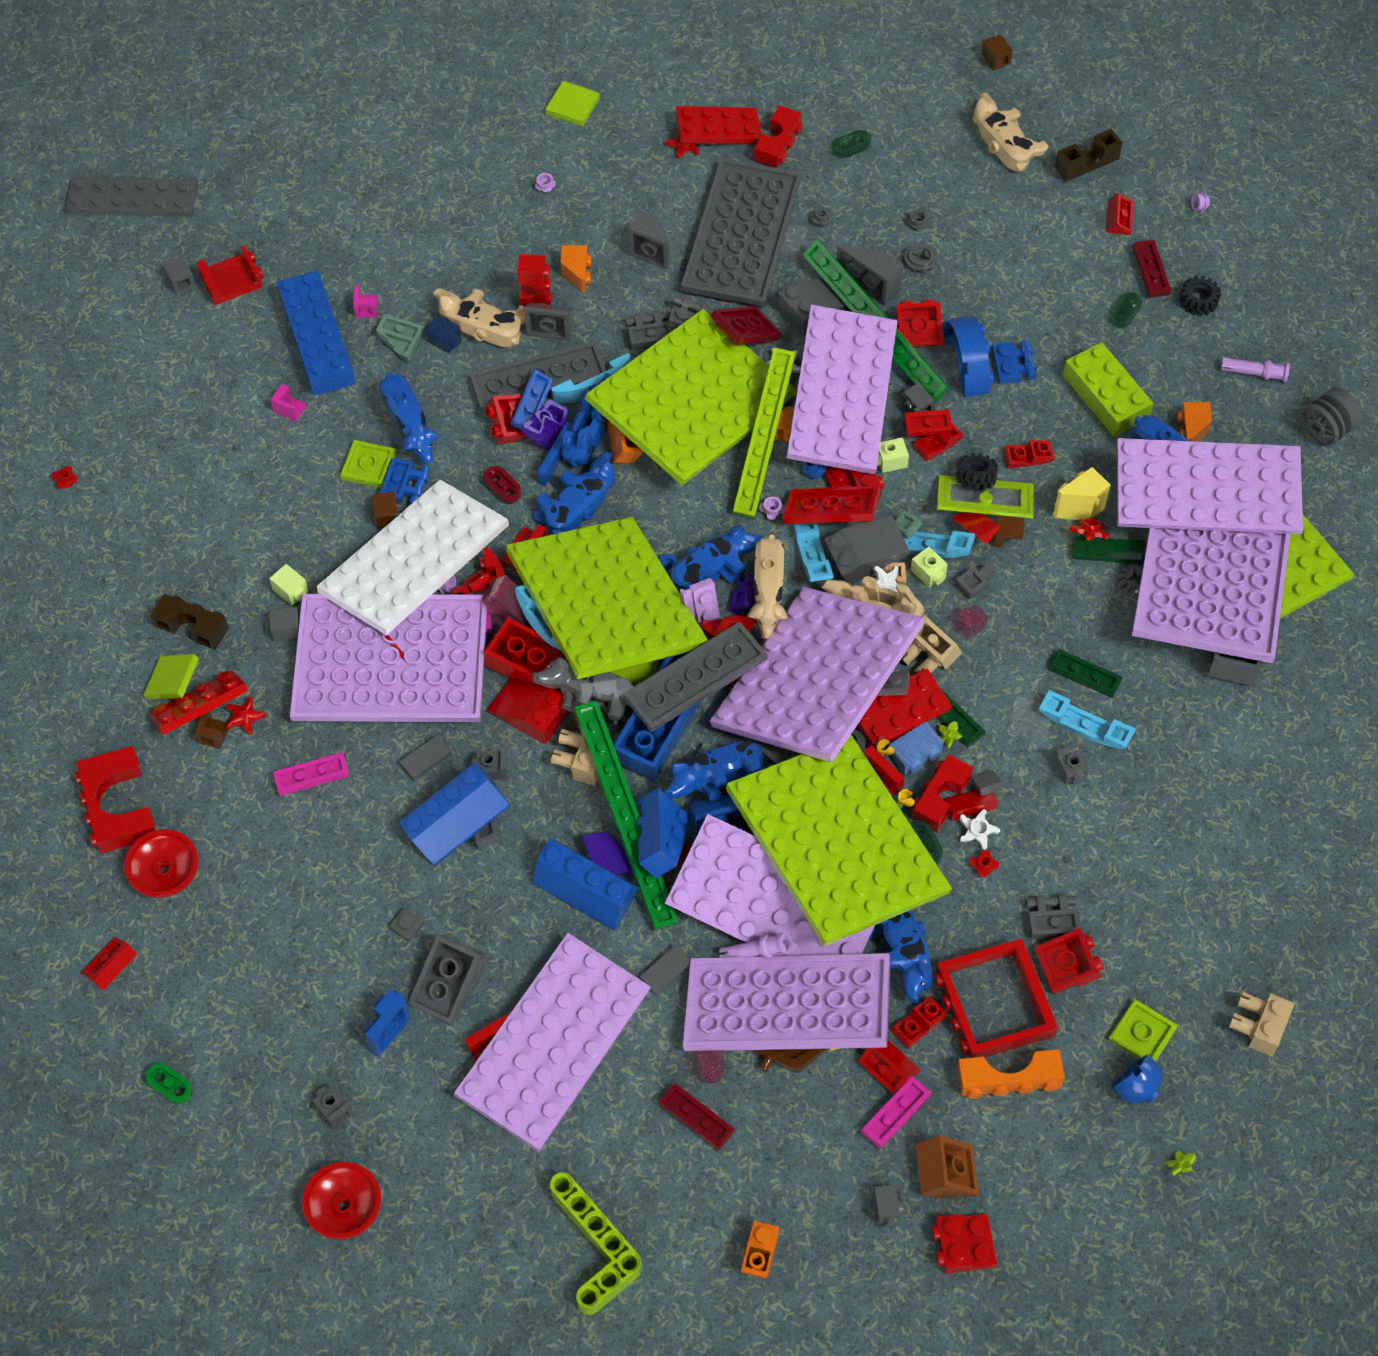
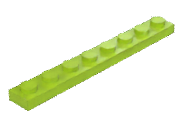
M779 348L773 349L733 509L734 515L753 519L756 517L796 352Z

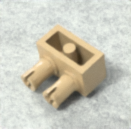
M924 615L923 620L925 624L901 658L909 666L922 651L928 653V657L914 670L916 674L926 668L932 673L938 666H942L946 670L962 654L959 646Z
M562 729L558 743L578 748V751L574 755L555 749L551 757V764L570 768L573 780L596 786L598 777L582 734Z
M1243 991L1237 1006L1258 1014L1260 1019L1255 1022L1234 1013L1229 1028L1249 1035L1251 1039L1250 1048L1273 1057L1295 1003L1274 994H1270L1268 999L1262 1000Z

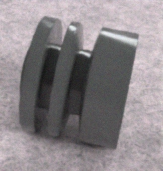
M1333 387L1325 392L1318 399L1303 408L1300 414L1302 425L1307 434L1318 444L1328 447L1344 437V434L1359 426L1362 421V412L1358 403L1351 394L1340 387Z

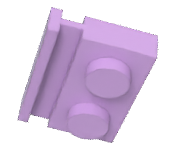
M711 578L693 584L687 590L680 589L682 602L689 608L698 624L701 621L714 620L720 617L715 585Z

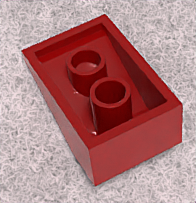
M508 617L484 651V666L503 676L535 683L533 673L542 672L557 657L564 658L565 656L561 650L554 648L542 639L535 630Z
M510 678L486 710L487 713L545 745L570 712L562 708L564 703L563 693L558 689H551Z

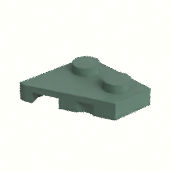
M387 314L383 315L376 329V335L408 363L425 332L424 325Z

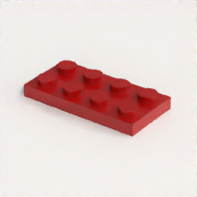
M676 106L675 109L680 143L756 145L762 136L757 108Z
M879 486L791 489L783 514L784 524L873 521L880 497Z
M926 668L910 677L907 695L876 696L857 726L869 745L877 749V744L880 740L886 739L891 742L912 731L925 721L929 722L950 711L952 705Z
M233 670L224 671L218 674L216 679L210 682H202L191 692L184 693L183 698H174L173 701L167 704H160L148 714L162 735H165L244 694L248 689Z

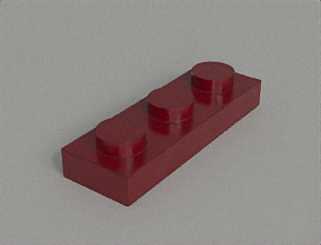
M1155 240L1134 242L1133 251L1149 298L1170 295L1171 287Z
M676 1083L659 1101V1105L717 1151H720L735 1133V1129Z

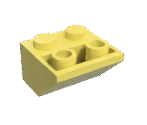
M1093 467L1086 472H1080L1069 484L1064 483L1058 489L1053 516L1072 520L1092 519L1105 509L1111 485Z

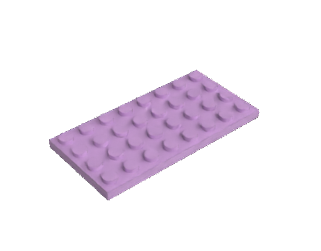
M811 305L786 458L864 473H876L898 320Z
M1118 438L1117 526L1301 535L1303 532L1300 446Z
M707 814L665 904L746 943L759 941L765 935L773 937L778 936L781 932H788L793 942L792 952L790 954L777 953L773 956L862 954L875 927L874 925L824 947L757 838Z
M567 933L459 1085L454 1096L539 1152L648 994L651 986Z
M889 953L772 956L769 958H691L683 1038L684 1051L887 1047Z

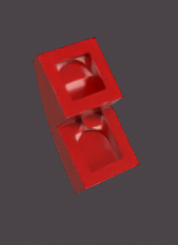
M952 423V433L927 435L916 440L913 448L927 462L958 443L964 437V434Z

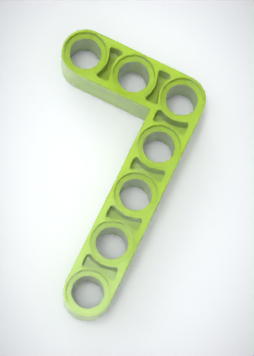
M557 1173L550 1181L552 1197L609 1262L608 1265L577 1291L576 1297L579 1310L583 1314L592 1315L639 1277L642 1271L641 1258L574 1179L567 1173ZM560 1184L569 1186L565 1192H558L556 1187ZM577 1203H583L586 1206L582 1211H575L572 1207ZM594 1222H599L603 1225L598 1231L589 1229V1226ZM613 1241L620 1245L618 1249L612 1251L606 1248V1245ZM627 1261H633L637 1265L633 1270L623 1268V1264ZM607 1278L616 1280V1284L612 1287H605L602 1282ZM587 1295H592L596 1298L595 1302L590 1305L584 1304L582 1299Z

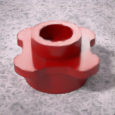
M64 466L63 469L52 473L51 477L53 480H56L59 489L69 488L77 482L78 477L73 474L71 466Z
M982 850L980 855L970 859V865L974 867L981 877H986L993 870L999 868V862L990 856L991 853L988 850Z

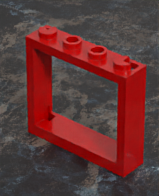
M1022 938L937 963L936 973H934L936 986L938 988L941 987L943 990L942 1000L946 1010L950 1009L953 1016L951 1018L952 1028L955 1033L959 1032L961 1051L963 1050L964 1054L968 1055V1058H986L1056 1036L1058 1030L1057 1023ZM1012 955L1040 1026L977 1044L949 973Z

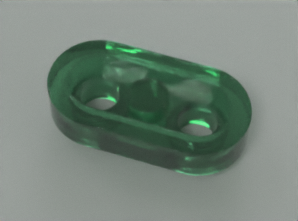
M857 130L838 137L832 142V153L835 157L843 159L866 151L871 145V135L867 131Z
M1128 292L1120 298L1110 314L1109 320L1114 327L1123 329L1131 324L1142 306L1140 295Z
M923 820L913 821L910 825L915 833L920 832L923 834L919 839L927 851L934 854L932 858L938 864L942 859L943 849L931 826Z

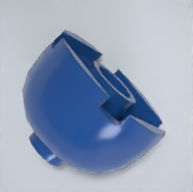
M1146 1054L1127 1068L1129 1070L1122 1077L1121 1075L1117 1077L1111 1085V1088L1119 1097L1131 1104H1138L1144 1100L1150 1103L1160 1094L1157 1089L1162 1084L1163 1076L1161 1069L1156 1061Z

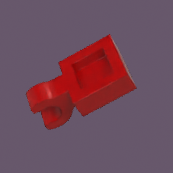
M479 570L463 580L461 585L453 587L450 592L454 595L458 592H461L462 595H469L470 592L477 593L487 587L486 584L491 582L492 579L488 572Z

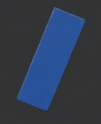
M536 369L531 372L510 422L511 425L521 430L522 425L543 406L554 379Z
M571 422L565 424L537 470L538 483L543 486L547 485L563 458L562 437L565 431H570Z

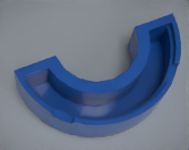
M973 315L945 320L942 329L947 345H953L956 352L959 382L964 397L990 393V384H994L993 372L990 371L988 358L990 344L988 340L984 339L983 323H979Z

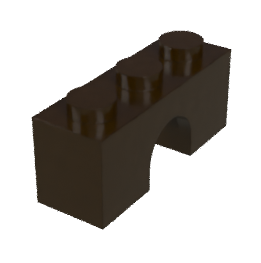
M1111 128L1095 135L1091 145L1081 151L1076 143L1059 150L1055 168L1067 182L1119 160L1123 142Z
M164 593L151 614L155 627L175 634L183 624H195L191 631L195 643L213 650L217 649L229 629L223 614L217 611H208L196 603L190 604L176 595L170 596Z

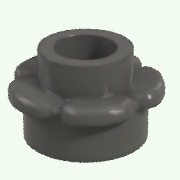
M824 208L814 210L811 214V220L817 227H826L832 220L831 213H828V210Z
M920 209L913 210L907 220L908 224L912 225L914 229H921V227L928 225L927 214Z

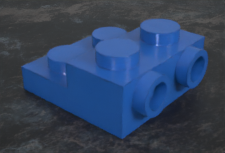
M389 990L385 996L379 997L374 1005L377 1021L373 1020L366 1029L365 1035L370 1052L378 1058L410 1021L406 998L397 990L393 992Z

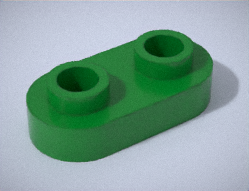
M158 1063L152 1065L147 1070L146 1081L149 1086L173 1104H185L191 1099L193 1089L190 1082L167 1065ZM165 1076L163 1081H156L157 1077ZM183 1089L184 1093L180 1096H177V1090Z

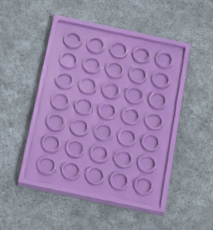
M1149 528L1132 636L1273 663L1276 653L1290 534Z
M803 587L786 612L788 618L780 620L771 636L762 646L763 650L768 654V659L740 677L711 718L710 723L712 727L833 762L925 623L921 616Z
M302 594L290 711L291 721L481 722L488 595H431L388 634L393 640L390 641L385 638V634L382 633L381 635L377 629L323 595ZM390 644H396L404 653V659L400 657L399 651Z

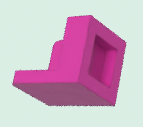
M359 285L354 286L353 306L355 317H377L378 295H361Z
M283 384L279 386L270 400L274 413L294 421L298 420L306 408V403L292 398L289 387Z

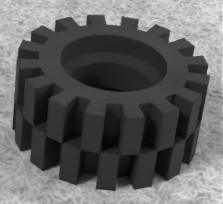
M1198 275L1194 276L1193 279L1191 277L1188 278L1187 282L1183 283L1179 302H1181V307H1186L1185 311L1187 313L1191 310V315L1194 316L1196 312L1199 313V316H1203V312L1205 315H1209L1210 311L1213 313L1218 306L1221 295L1220 286L1217 287L1218 283L1216 281L1211 283L1212 278L1209 277L1208 280H1205V276L1202 275L1201 279H1198ZM1200 292L1205 294L1208 298L1198 299L1195 298L1192 295V293Z
M971 453V456L966 454L964 458L960 457L957 463V483L961 484L963 488L968 486V490L975 488V491H979V488H982L985 491L987 487L991 489L997 480L998 463L995 462V459H990L988 455L983 457L982 453H979L978 456H975V453Z

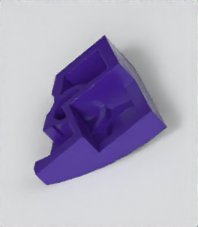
M549 400L522 425L521 430L536 444L550 451L559 436L560 430L565 426L569 409Z
M599 832L583 837L592 861L619 876L633 874L623 846L609 833Z

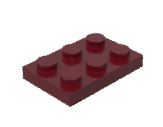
M756 306L716 309L710 315L716 326L723 330L729 337V340L736 345L778 341L782 335Z

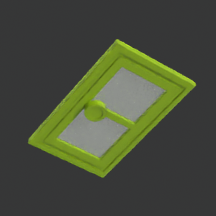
M939 475L937 510L1033 518V484L996 480V484L991 489L987 487L985 491L982 488H979V491H975V488L968 490V486L963 488L961 484L957 483L956 476Z

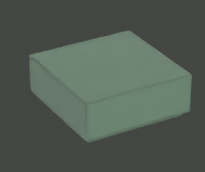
M904 510L895 519L902 536L908 540L922 525L920 518Z

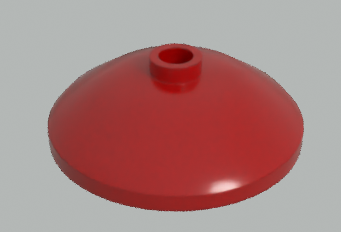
M169 829L155 830L141 836L129 848L124 862L125 875L130 885L140 894L152 898H165L181 892L192 882L198 870L199 857L195 845L186 835ZM163 868H168L166 873H161Z
M352 1162L332 1163L317 1171L308 1181L302 1198L303 1212L309 1225L320 1235L335 1240L350 1239L365 1232L376 1220L381 1208V1190L374 1175L365 1167ZM342 1203H348L347 1209L342 1210L339 1208Z

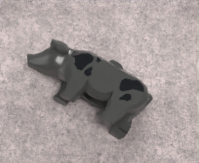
M557 657L555 661L550 662L542 672L533 673L535 683L551 689H561L564 700L562 708L573 711L576 706L597 701L599 707L610 717V726L619 730L626 723L625 709L629 704L624 699V693L634 687L633 683L628 679L612 672L577 679L568 661L561 657Z

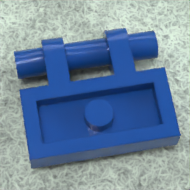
M1028 340L1020 342V349H1015L1014 342L992 344V353L999 384L1021 382L1022 374H1027L1029 380L1036 378L1037 367L1036 363L1033 362V349L1029 346ZM1023 358L1024 364L1019 365L1018 359Z
M392 458L380 493L394 492L396 502L398 503L403 502L404 496L410 497L408 504L411 505L423 495L422 490L424 484L428 483L430 468L422 465L420 471L414 470V462ZM410 480L416 481L414 487L408 486Z

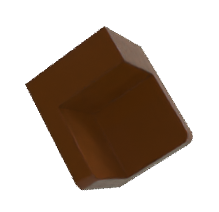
M997 35L983 41L981 55L993 71L1011 64L1013 50L1002 35Z
M386 492L372 495L377 529L384 528L398 517L395 493Z
M997 516L996 523L1001 527L994 535V547H1003L1004 538L1023 539L1024 518Z
M210 711L203 714L195 730L198 743L221 749L228 733L227 722L213 719Z

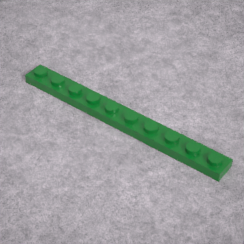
M817 239L804 252L803 256L852 312L889 319L820 240ZM896 328L892 358L915 384L919 383L934 399L935 404L950 389L949 386L899 329Z
M594 701L576 706L573 709L635 881L639 887L653 930L656 931L676 925L679 921L674 908L665 904L669 894L662 875L655 878L639 863V837L642 835V826L638 825V818L640 816L598 702Z

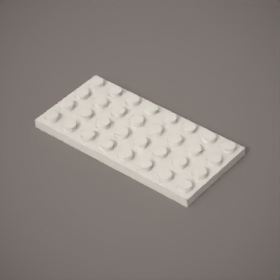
M439 480L317 586V591L387 635L509 526L508 519L444 481Z

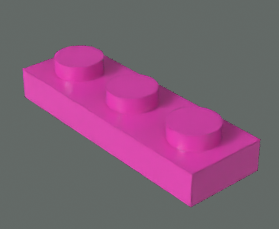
M343 752L273 772L280 796L350 777Z
M912 1076L864 1126L861 1133L881 1150L931 1097L932 1092Z

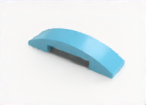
M627 353L609 361L610 370L577 385H574L570 379L552 387V401L558 404L582 401L585 392L589 388H594L605 373L613 375L631 362L630 354Z
M817 523L793 524L800 558L808 580L813 582L833 579L829 560H826L819 538Z
M952 531L951 536L915 532L909 540L906 538L904 540L911 554L918 555L927 547H930L941 558H956L970 554L975 533Z
M517 586L514 591L530 625L548 644L561 650L526 586Z
M1048 691L1039 707V711L1064 729L1092 742L1112 748H1127L1136 728L1115 719L1112 723L1070 705L1071 699L1053 691Z

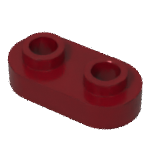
M492 466L485 471V484L502 502L513 504L521 498L520 485L504 468Z

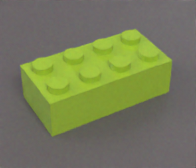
M1102 342L1066 360L1063 376L1113 437L1131 429L1136 416L1151 415L1154 403Z

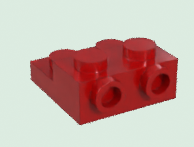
M933 299L922 300L921 303H913V301L906 300L896 305L897 328L914 348L943 346L940 302H934Z
M522 394L492 396L485 406V415L487 418H491L492 422L490 433L492 438H496L497 444L515 443L522 438H529L522 430L510 424Z
M837 467L826 468L824 473L830 488L879 486V498H881L884 482L882 477L877 476L876 473L870 474Z
M1081 928L1034 947L1054 994L1077 984L1081 987L1103 977L1100 971L1104 969L1103 963L1099 955L1094 957L1091 948L1095 947L1093 939L1089 933L1085 934Z
M963 1214L936 1218L935 1225H932V1235L934 1241H939L940 1250L936 1251L939 1267L943 1266L944 1274L997 1267L988 1214L963 1217Z

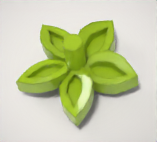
M954 721L948 727L944 725L939 726V730L942 733L939 737L950 749L952 742L962 737L957 731L958 724Z
M1178 1150L1175 1154L1176 1160L1165 1162L1168 1167H1173L1172 1173L1174 1176L1180 1171L1183 1173L1192 1171L1191 1164L1195 1161L1196 1155L1195 1153L1184 1155Z

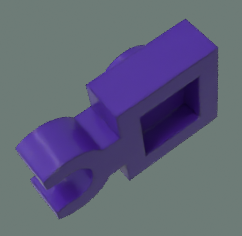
M750 572L747 573L746 578L740 575L737 579L738 589L733 590L729 610L734 614L751 609L755 588L752 586L755 583V576Z

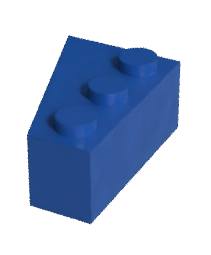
M659 787L638 799V806L642 808V816L638 818V825L642 826V835L639 837V863L655 878L677 866L691 821L687 812L682 810Z

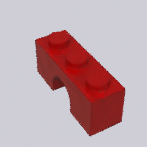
M781 105L777 107L771 118L770 133L778 136L771 137L762 134L754 148V162L773 168H778L780 163L785 162L788 148L792 149L796 134H800L803 129L804 123L801 122V112Z
M520 254L517 268L518 285H522L520 306L525 307L529 303L551 305L552 292H549L551 291L550 265L546 264V255Z
M949 754L944 762L940 760L934 770V778L932 780L929 778L922 791L924 793L922 797H917L914 800V805L911 807V810H913L912 820L938 833L949 815L951 804L942 800L939 794L944 791H951L958 795L962 794L972 777L974 767Z

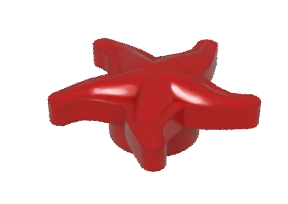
M677 133L676 139H666V145L677 148L676 158L678 159L686 152L699 155L700 151L694 143H680L679 133Z
M1079 519V526L1071 525L1070 531L1084 534L1086 540H1091L1094 537L1109 539L1110 536L1109 533L1104 531L1105 524H1101L1095 519Z
M251 696L247 698V702L242 706L226 705L227 710L231 711L234 715L226 725L227 730L240 726L251 735L253 734L251 728L253 723L266 717L265 711L258 712L253 710V699Z

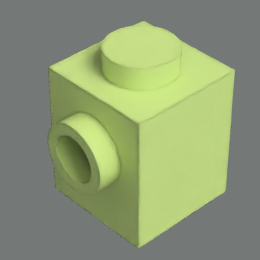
M903 437L880 442L877 466L879 465L882 473L908 467L909 454Z
M927 547L912 559L911 571L930 588L935 583L939 585L945 580L948 564L930 547Z
M287 564L269 578L273 591L291 606L297 601H301L302 594H307L308 592L306 580Z

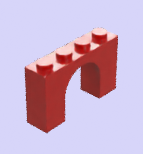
M133 746L77 761L79 771H75L78 785H82L84 790L80 792L83 806L87 805L88 812H85V818L88 826L93 828V832L90 833L93 847L98 846L101 854L130 846L141 836L156 830L149 807L124 814H110L100 808L101 798L107 789L117 783L142 776L138 756Z

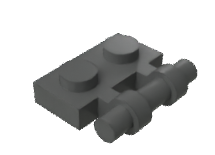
M675 296L673 304L680 306V308L672 307L667 326L676 329L696 314L687 311V309L695 312L704 309L710 315L716 309L710 308L705 303L701 305L690 301V298L685 296L684 298Z
M654 311L653 314L641 316V314H635L634 317L625 318L631 348L651 347L671 333L673 329L667 326L669 313Z
M1058 894L1057 897L1044 898V895H1038L1035 898L1026 899L1027 908L1037 909V911L1029 912L1028 914L1031 938L1060 937L1081 928L1079 910L1068 909V906H1076V896ZM1046 907H1058L1059 910L1046 911Z

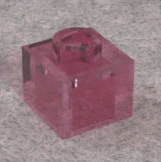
M976 604L969 609L965 608L958 615L957 629L970 640L986 628L988 615Z
M722 1050L697 1054L700 1082L717 1083L721 1081V1078H725Z

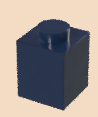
M440 315L426 329L428 343L448 354L461 343L460 326Z

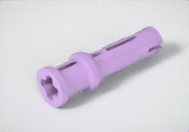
M1223 357L1221 371L1262 376L1264 380L1269 378L1279 379L1287 383L1290 363L1285 365L1276 364L1270 360L1261 363Z
M781 932L778 936L773 937L765 935L759 941L721 947L719 953L725 952L726 954L719 956L724 958L762 955L769 958L777 953L790 954L793 949V942L788 932Z

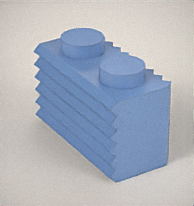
M925 721L901 738L890 743L888 747H893L894 753L889 756L903 775L910 771L915 773L922 768L924 762L929 759L934 761L941 756L944 742Z

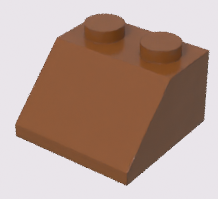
M940 1135L916 1144L920 1177L919 1184L922 1195L937 1199L979 1195L973 1145Z

